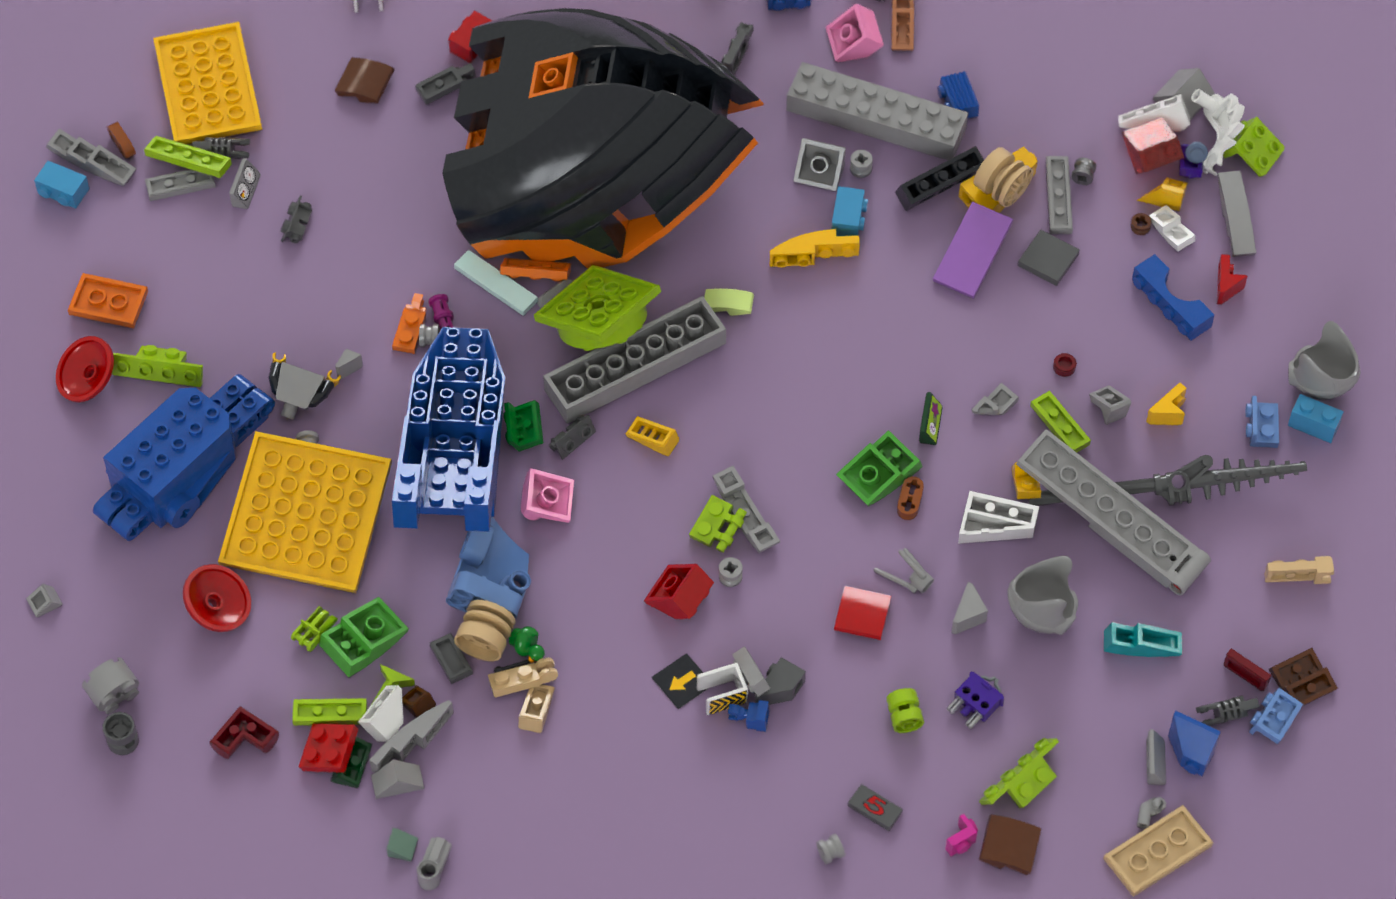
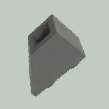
M781 657L777 664L773 663L769 667L765 680L771 689L760 696L753 692L755 694V703L762 700L769 701V705L793 700L805 683L806 671Z

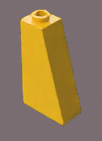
M1022 147L1012 153L1015 161L1021 160L1025 166L1028 165L1033 169V176L1036 174L1038 161L1032 152ZM975 175L960 183L959 198L968 208L972 201L998 213L1005 208L1000 205L999 201H995L992 198V193L986 194L974 185Z

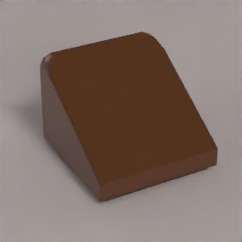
M417 685L402 697V705L416 718L436 707L432 695Z

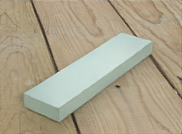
M470 250L454 264V269L522 316L538 302L537 296L508 276L500 275L498 269Z

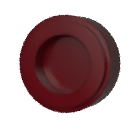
M1068 353L1057 355L1053 363L1055 373L1062 377L1071 376L1076 370V359Z

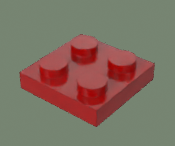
M313 723L299 768L302 771L345 773L359 729L355 725Z

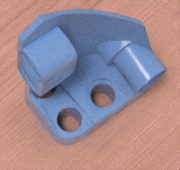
M491 517L489 532H467L459 554L460 562L445 601L451 607L467 612L468 604L471 601L487 600L506 608L516 619L525 592L531 584V578L528 574L529 554L520 548L503 531L495 519ZM514 581H517L521 587L516 586Z

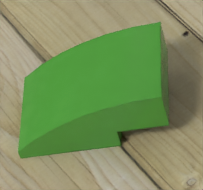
M888 430L873 445L869 443L836 475L867 506H870L900 487L905 479L913 476L923 466L921 461Z
M377 597L341 617L340 624L322 633L319 646L348 677H351L388 651L408 632L409 628L380 597Z

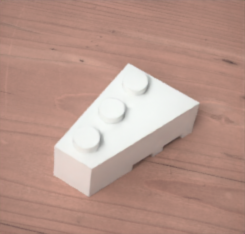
M969 491L958 544L1033 538L1039 506Z

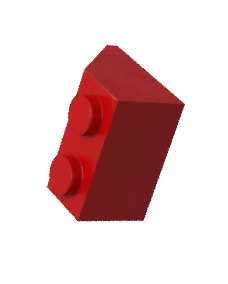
M698 564L668 565L644 599V602L674 619H690L696 614L702 600L708 596L714 582Z

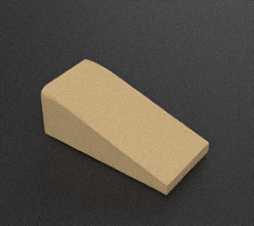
M541 684V686L528 690L519 715L518 727L520 729L537 733L542 732L555 687Z

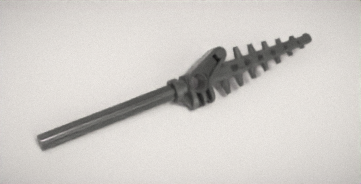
M1203 455L1174 472L1165 473V475L1153 474V478L1115 483L1129 494L1155 492V495L1165 498L1169 506H1172L1174 502H1178L1179 505L1182 504V501H1187L1188 504L1191 503V489L1203 487L1205 498L1209 500L1211 499V486L1218 485L1220 495L1223 496L1226 493L1227 483H1233L1235 492L1240 491V481L1248 480L1250 487H1255V479L1263 478L1264 483H1269L1272 476H1279V479H1284L1285 474L1294 473V475H1299V472L1307 471V464L1305 461L1291 464L1290 461H1285V464L1275 465V461L1270 460L1269 465L1261 466L1259 459L1254 460V467H1246L1244 459H1239V468H1231L1229 458H1225L1223 469L1208 470L1213 465V459L1209 455ZM1175 475L1181 476L1184 481L1183 486L1179 489L1175 488L1172 484V479ZM1049 490L1041 491V498L1028 499L1029 504L1035 506L1063 502Z

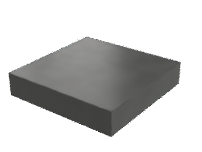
M1040 230L1019 259L1018 266L1057 286L1078 257L1080 249Z

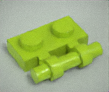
M711 495L689 536L708 547H711L714 540H717L719 543L716 549L724 553L727 546H731L734 541L733 536L737 529L742 527L743 519L747 512L739 508L735 515H731L733 505ZM724 523H729L725 533H721L720 530Z

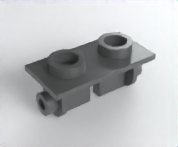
M301 195L296 202L292 201L288 208L287 214L290 217L288 220L285 219L280 232L283 233L281 242L286 237L290 238L292 243H298L303 238L306 226L299 223V221L307 224L312 208L310 203L300 202Z
M589 415L577 417L574 422L566 427V433L562 431L550 440L549 447L553 451L558 450L562 460L596 432Z

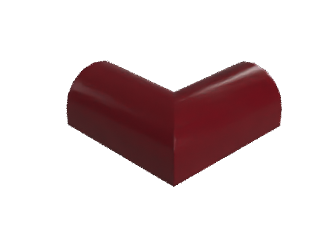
M239 706L210 740V745L216 753L226 759L233 755L244 740L262 752L267 753L276 744L279 738V731Z

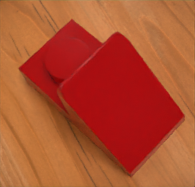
M1221 254L1218 265L1217 304L1220 305L1243 290L1247 281V275L1233 274L1234 264H1230V255Z

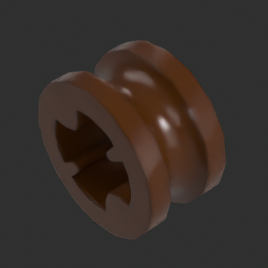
M1138 213L1132 217L1131 230L1135 234L1145 235L1150 231L1151 218L1147 214ZM1144 222L1145 225L1142 224V227H1140L1137 223Z

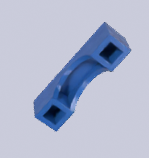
M1154 254L1134 267L1132 281L1135 287L1141 289L1147 295L1149 301L1154 305L1156 304L1162 310L1163 315L1177 326L1179 332L1182 335H1186L1192 341L1212 327L1215 315L1200 299L1185 301L1173 296L1166 287L1170 269Z

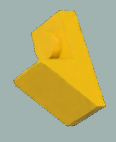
M1179 382L1148 410L1146 422L1149 425H1182L1185 413L1180 407L1186 400L1185 393L1187 388Z
M1015 462L1011 467L1017 499L1041 498L1040 483L1017 466V462Z

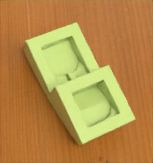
M706 289L704 299L714 312L727 311L730 316L745 315L752 312L754 294L753 292L737 289Z

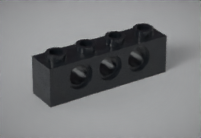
M975 146L899 186L895 194L905 211H908L976 175L984 159Z

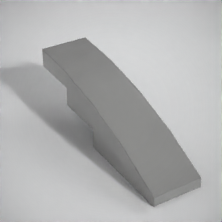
M60 128L46 146L47 149L72 164L123 187L136 171L135 167L102 146L98 145L95 147L81 137L75 139Z
M1241 172L1217 173L1222 213L1226 221L1227 236L1230 237L1232 257L1255 255L1256 248Z
M447 700L400 729L369 760L371 771L375 773L391 762L393 758L403 761L416 744L425 749L453 715L452 702Z

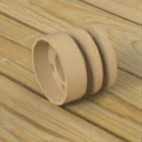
M999 147L992 151L980 165L974 177V185L986 194L992 193V198L995 201H999L1003 207H1009L1025 192L1031 182L1034 171L1028 165L1025 166L1021 160L1015 161L1013 154L1003 147Z
M473 600L468 604L467 612L463 616L464 622L460 624L454 637V642L460 650L476 659L491 662L498 661L502 657L507 645L506 639L510 637L511 630L515 626V617L506 608L487 600Z

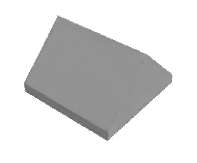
M1200 68L1178 70L1157 92L1153 100L1160 102L1181 94L1191 120L1202 108V106L1191 100L1194 91L1201 89L1210 96L1214 95V91Z
M802 138L793 182L837 191L845 166L846 147Z

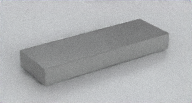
M191 169L145 179L150 201L216 187L213 176Z

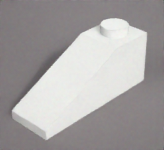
M1180 94L1119 115L1118 124L1120 128L1180 132L1190 125V117Z

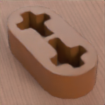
M115 122L107 126L111 139L124 159L136 155L132 142L120 124Z
M908 477L902 485L897 513L904 520L914 519L919 511L924 484L918 477ZM912 485L916 486L913 495L910 494ZM907 502H911L909 511H905Z

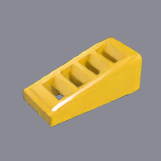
M639 416L635 418L625 433L627 437L665 456H670L679 442L675 429ZM642 426H644V429L639 434L638 431Z

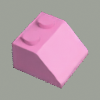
M857 3L826 26L836 62L867 58L884 46L874 11Z

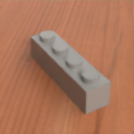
M745 646L732 654L735 659L733 663H738L745 683L751 693L755 692L757 696H760L771 689Z

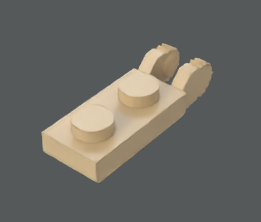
M549 657L542 658L536 663L488 674V680L494 697L538 687L541 684L557 679L559 674L557 669L553 668L555 667L553 659Z

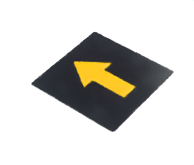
M688 654L683 655L652 676L655 683L678 709L707 690H697V675L703 672Z

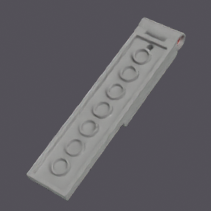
M1047 429L1044 430L1017 461V466L1089 521L1090 525L1088 527L1163 586L1169 587L1175 594L1183 595L1211 562V558L1206 552L1191 543Z

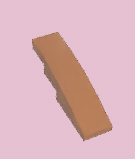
M892 0L891 38L892 50L913 51L914 0Z

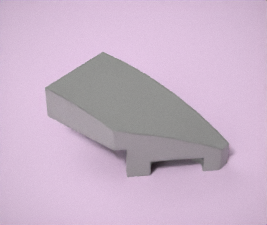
M1001 383L988 397L984 396L974 406L972 412L979 415H1004L1019 401V397Z

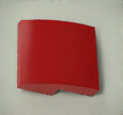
M845 586L834 630L881 640L891 603V596Z

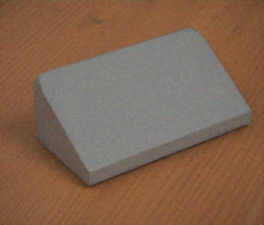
M1150 729L1146 739L1147 783L1165 785V740L1154 729Z

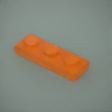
M504 258L500 266V275H507L510 278L524 276L533 280L549 278L560 282L567 280L571 273V263Z

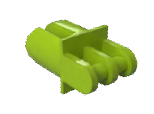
M318 606L306 621L301 619V624L292 633L291 639L299 641L300 646H306L307 651L311 652L320 643L321 634L331 629L338 619L334 615L330 616L328 611Z

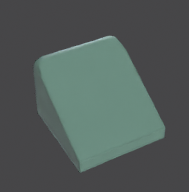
M393 828L387 845L388 857L412 862L418 838Z

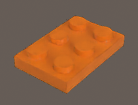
M82 273L68 307V313L77 317L134 329L148 294L147 286Z

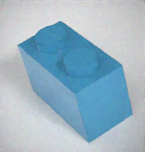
M51 161L46 162L34 179L39 195L44 198L54 199L63 206H71L75 209L90 189L85 175Z
M838 186L832 220V229H836V236H858L859 230H864L865 217H862V212H867L868 199H864L865 190Z
M1300 394L1291 412L1288 426L1331 443L1339 428L1344 411Z

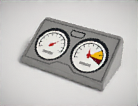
M243 158L229 193L232 206L243 209L249 208L261 176L260 172L246 158Z

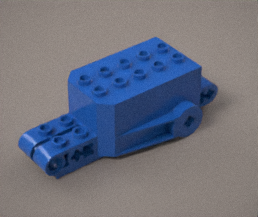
M241 374L232 377L211 398H208L196 387L179 388L103 457L111 489L96 502L93 507V513L127 541L136 538L152 522L160 528L167 523L174 528L182 527L192 518L195 511L203 504L236 460V447L269 418L268 415L275 406V400Z

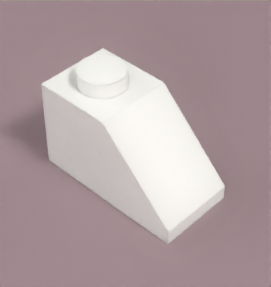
M387 685L358 721L377 742L388 741L399 731L403 724L402 689L399 685Z

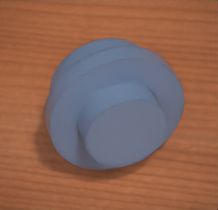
M1198 141L1192 142L1186 148V158L1192 163L1203 162L1208 156L1206 145Z

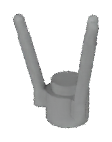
M906 548L899 550L898 553L914 570L909 577V580L912 581L911 584L885 571L874 568V572L908 588L914 594L918 590L924 593L934 582V578L923 569Z

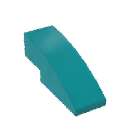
M1111 622L1104 630V652L1142 657L1180 656L1182 654V632L1137 623L1132 627Z

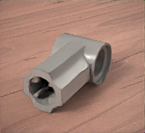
M431 838L423 860L417 867L418 883L425 890H433L440 884V876L452 848L451 843L443 838ZM428 872L434 874L430 877L424 876V874Z

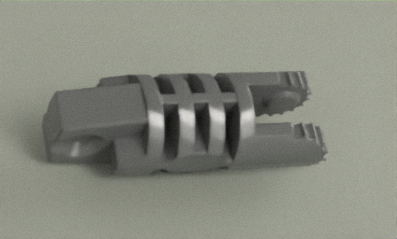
M205 137V141H193V147L230 158H249V153L246 151H234V145H250V139Z
M1243 695L1229 700L1196 707L1197 713H1205L1213 709L1215 719H1207L1201 722L1208 726H1213L1229 720L1248 717L1247 710L1260 706L1257 698L1244 701Z

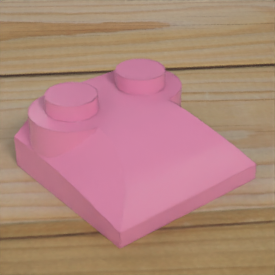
M530 468L526 474L522 489V514L529 520L544 518L569 523L571 520L574 480Z

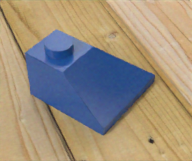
M1175 711L1168 737L1179 765L1191 774L1203 776L1215 753L1221 731Z

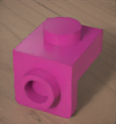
M965 814L959 816L958 826L961 831L947 838L945 849L950 856L956 853L963 854L970 849L972 844L976 843L978 828L972 819L968 820Z

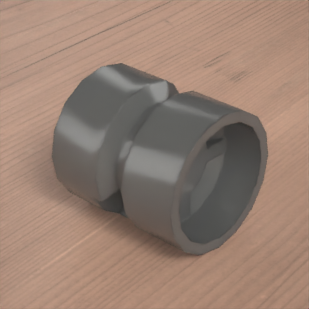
M115 712L104 720L103 733L107 745L113 753L128 755L137 748L139 736L134 720L130 715L124 712Z

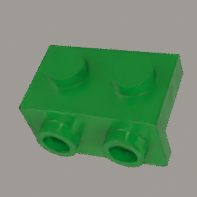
M533 400L516 407L510 402L504 403L505 412L503 413V418L507 427V432L505 433L507 443L519 452L543 444L539 403Z

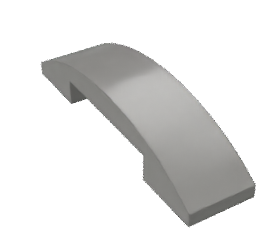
M731 466L713 475V480L722 499L733 505L731 515H735L739 508L747 512L740 529L751 545L760 553L780 543L769 522L766 523L746 492L745 484L735 467Z

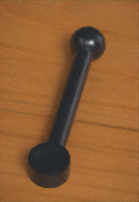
M529 659L504 667L497 666L494 668V673L530 664Z

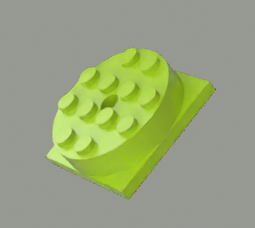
M592 265L534 314V319L536 322L557 328L563 342L585 351L617 343L621 344L643 327L647 318L646 305L661 293L660 285Z

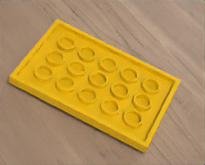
M239 22L153 38L174 141L190 144L193 141H205V137L222 138L262 130Z

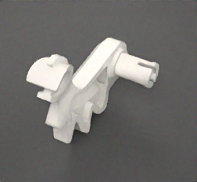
M1197 89L1192 94L1191 100L1204 107L1203 112L1217 132L1216 143L1208 152L1207 158L1202 162V168L1204 173L1208 174L1209 172L1214 176H1218L1217 172L1213 170V166L1215 164L1222 166L1224 151L1236 144V141L1233 139L1245 127L1244 124L1240 123L1245 107L1238 103V97L1232 93L1223 98L1218 94L1210 96L1201 89Z

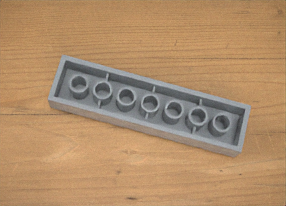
M804 62L801 63L787 94L786 111L945 160L955 157L967 128L968 112Z
M701 296L643 325L626 342L597 348L544 375V391L568 424L576 420L577 417H582L726 344V328L704 297Z

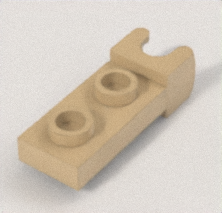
M1331 556L1315 557L1314 561L1300 559L1295 562L1277 560L1267 563L1264 573L1265 583L1313 580L1314 584L1331 583L1330 575L1334 574L1333 560Z

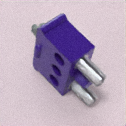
M971 671L969 677L955 691V700L947 707V711L953 714L963 705L964 707L960 713L964 717H967L972 712L973 715L965 723L970 729L979 720L985 722L999 706L1002 707L1004 705V696L1001 694V688L997 684L999 680L995 676L992 678L979 676ZM985 680L989 682L994 681V686L996 687V689Z

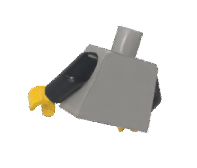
M274 352L268 378L271 391L276 395V399L285 402L281 415L294 420L298 407L308 410L309 407H316L324 401L332 389L338 385L341 375L337 379H332L330 377L332 370L328 372L326 377L286 363V354H284L282 359H276V352Z

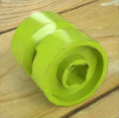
M902 688L888 694L886 701L895 732L908 733L918 730L924 725L922 710L919 708L920 703L915 689Z

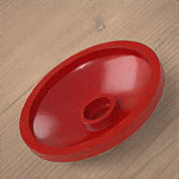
M86 336L76 340L65 350L56 369V385L64 398L72 402H85L94 398L105 388L110 380L114 366V356L109 344L99 337Z
M216 564L203 565L195 569L184 583L183 601L190 616L204 628L216 632H228L241 626L248 618L251 610L249 589L242 578L231 569Z

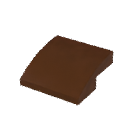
M351 57L335 88V92L338 96L357 97L360 103H379L391 79L394 68L374 60Z
M1313 648L1269 668L1279 688L1301 702L1303 706L1338 689L1328 668L1322 667Z
M991 814L979 860L999 869L1006 866L1022 874H1030L1042 828L1020 820Z

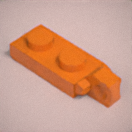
M414 293L411 305L406 304L403 309L392 344L393 350L415 354L419 343V327L426 320L423 294Z

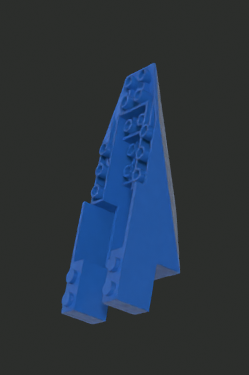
M442 327L413 372L392 496L394 528L418 529L420 514L465 516V531L489 532L491 517L495 516L505 375L489 329Z

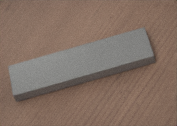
M1046 156L1050 234H1072L1068 156Z

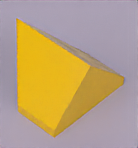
M1166 177L1161 185L1140 197L1137 201L1160 207L1167 205L1172 210L1180 211L1188 183Z

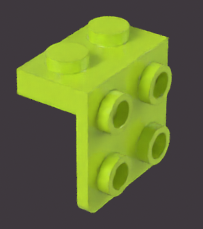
M1255 117L1248 121L1242 120L1240 122L1245 127L1233 139L1236 141V144L1224 151L1223 157L1226 159L1238 153L1253 171L1262 177L1267 174L1285 148L1258 117Z

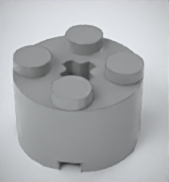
M120 657L117 658L118 662L110 659L96 667L89 674L91 679L88 683L85 680L82 683V688L98 710L105 711L107 715L116 711L119 707L118 704L123 700L130 701L139 694L137 690L139 686L138 679Z

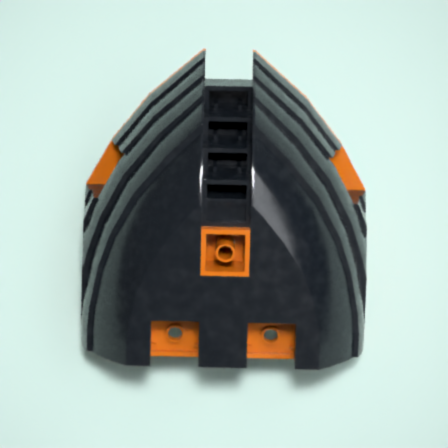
M560 8L515 14L472 28L469 47L483 60L481 76L461 82L454 119L469 133L466 149L446 154L442 174L448 198L457 220V227L468 243L485 259L523 251L532 260L556 261L575 256L587 269L592 265L602 268L628 262L661 239L720 187L758 144L757 140L743 127L739 128L727 119V114L763 106L764 103L721 62L672 33L667 34L651 24L591 9ZM642 192V196L655 211V214L628 220L618 209Z

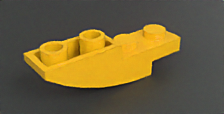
M836 229L799 235L770 250L769 266L779 268L786 266L805 267L815 265V257L859 256V236H836Z

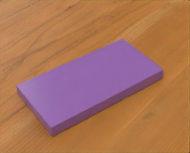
M972 201L933 277V281L974 299L1013 223V219Z

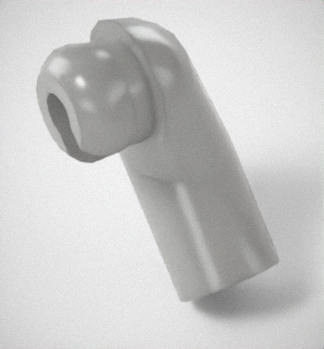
M1155 797L1141 804L1137 821L1139 828L1146 829L1149 827L1150 818L1165 809L1166 802L1162 797Z

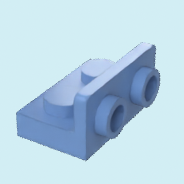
M1252 396L1250 404L1247 403L1245 409V417H1249V423L1246 424V437H1250V446L1278 448V403L1257 402V396Z
M1280 688L1273 694L1269 692L1261 703L1264 708L1261 712L1257 711L1249 722L1252 724L1249 730L1252 735L1258 731L1276 744L1282 740L1303 706L1301 702Z

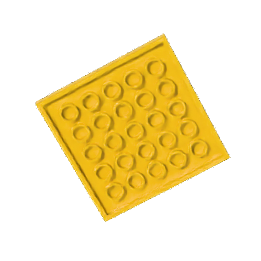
M255 431L218 564L357 593L392 460L390 458Z

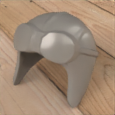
M1328 321L1323 327L1322 337L1319 342L1314 346L1307 345L1300 349L1295 358L1289 362L1288 367L1289 384L1297 387L1304 394L1321 400L1342 396L1355 386L1361 374L1358 355L1351 341L1334 321Z
M1057 556L1040 561L1025 568L1010 582L1007 593L1011 610L1017 620L1028 629L1040 633L1063 635L1076 619L1078 599L1076 593L1070 590L1068 584V576L1072 569L1070 557Z

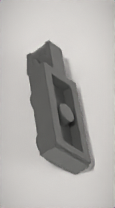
M743 22L739 24L736 28L737 35L735 39L732 38L729 51L722 58L721 63L734 75L749 47L748 41L754 31L752 24Z
M471 63L461 68L451 66L416 84V91L425 104L428 105L459 89L462 81L476 77L475 69Z

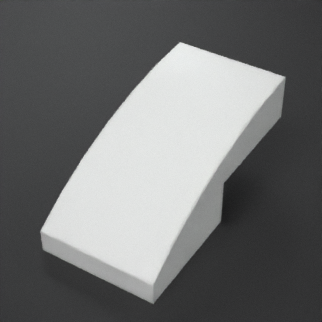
M1167 205L1149 215L1154 227L1176 251H1180L1195 242V234L1181 224V217Z

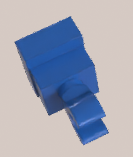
M769 701L749 702L748 709L736 704H729L728 719L735 721L746 719L747 729L766 732L770 713Z

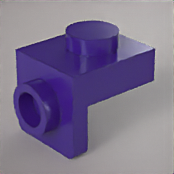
M1181 144L1179 176L1189 179L1201 178L1202 162H1190L1186 158L1185 153L1189 144Z

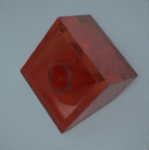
M1163 117L1122 132L1136 174L1145 173L1185 158L1177 135Z

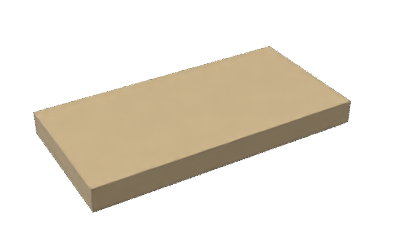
M1184 805L1105 854L1103 859L1134 897L1212 847L1214 842Z

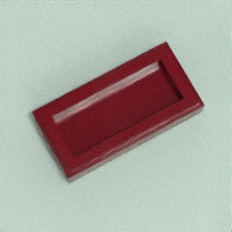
M1232 648L1227 652L1223 665L1264 692L1268 687L1271 674Z

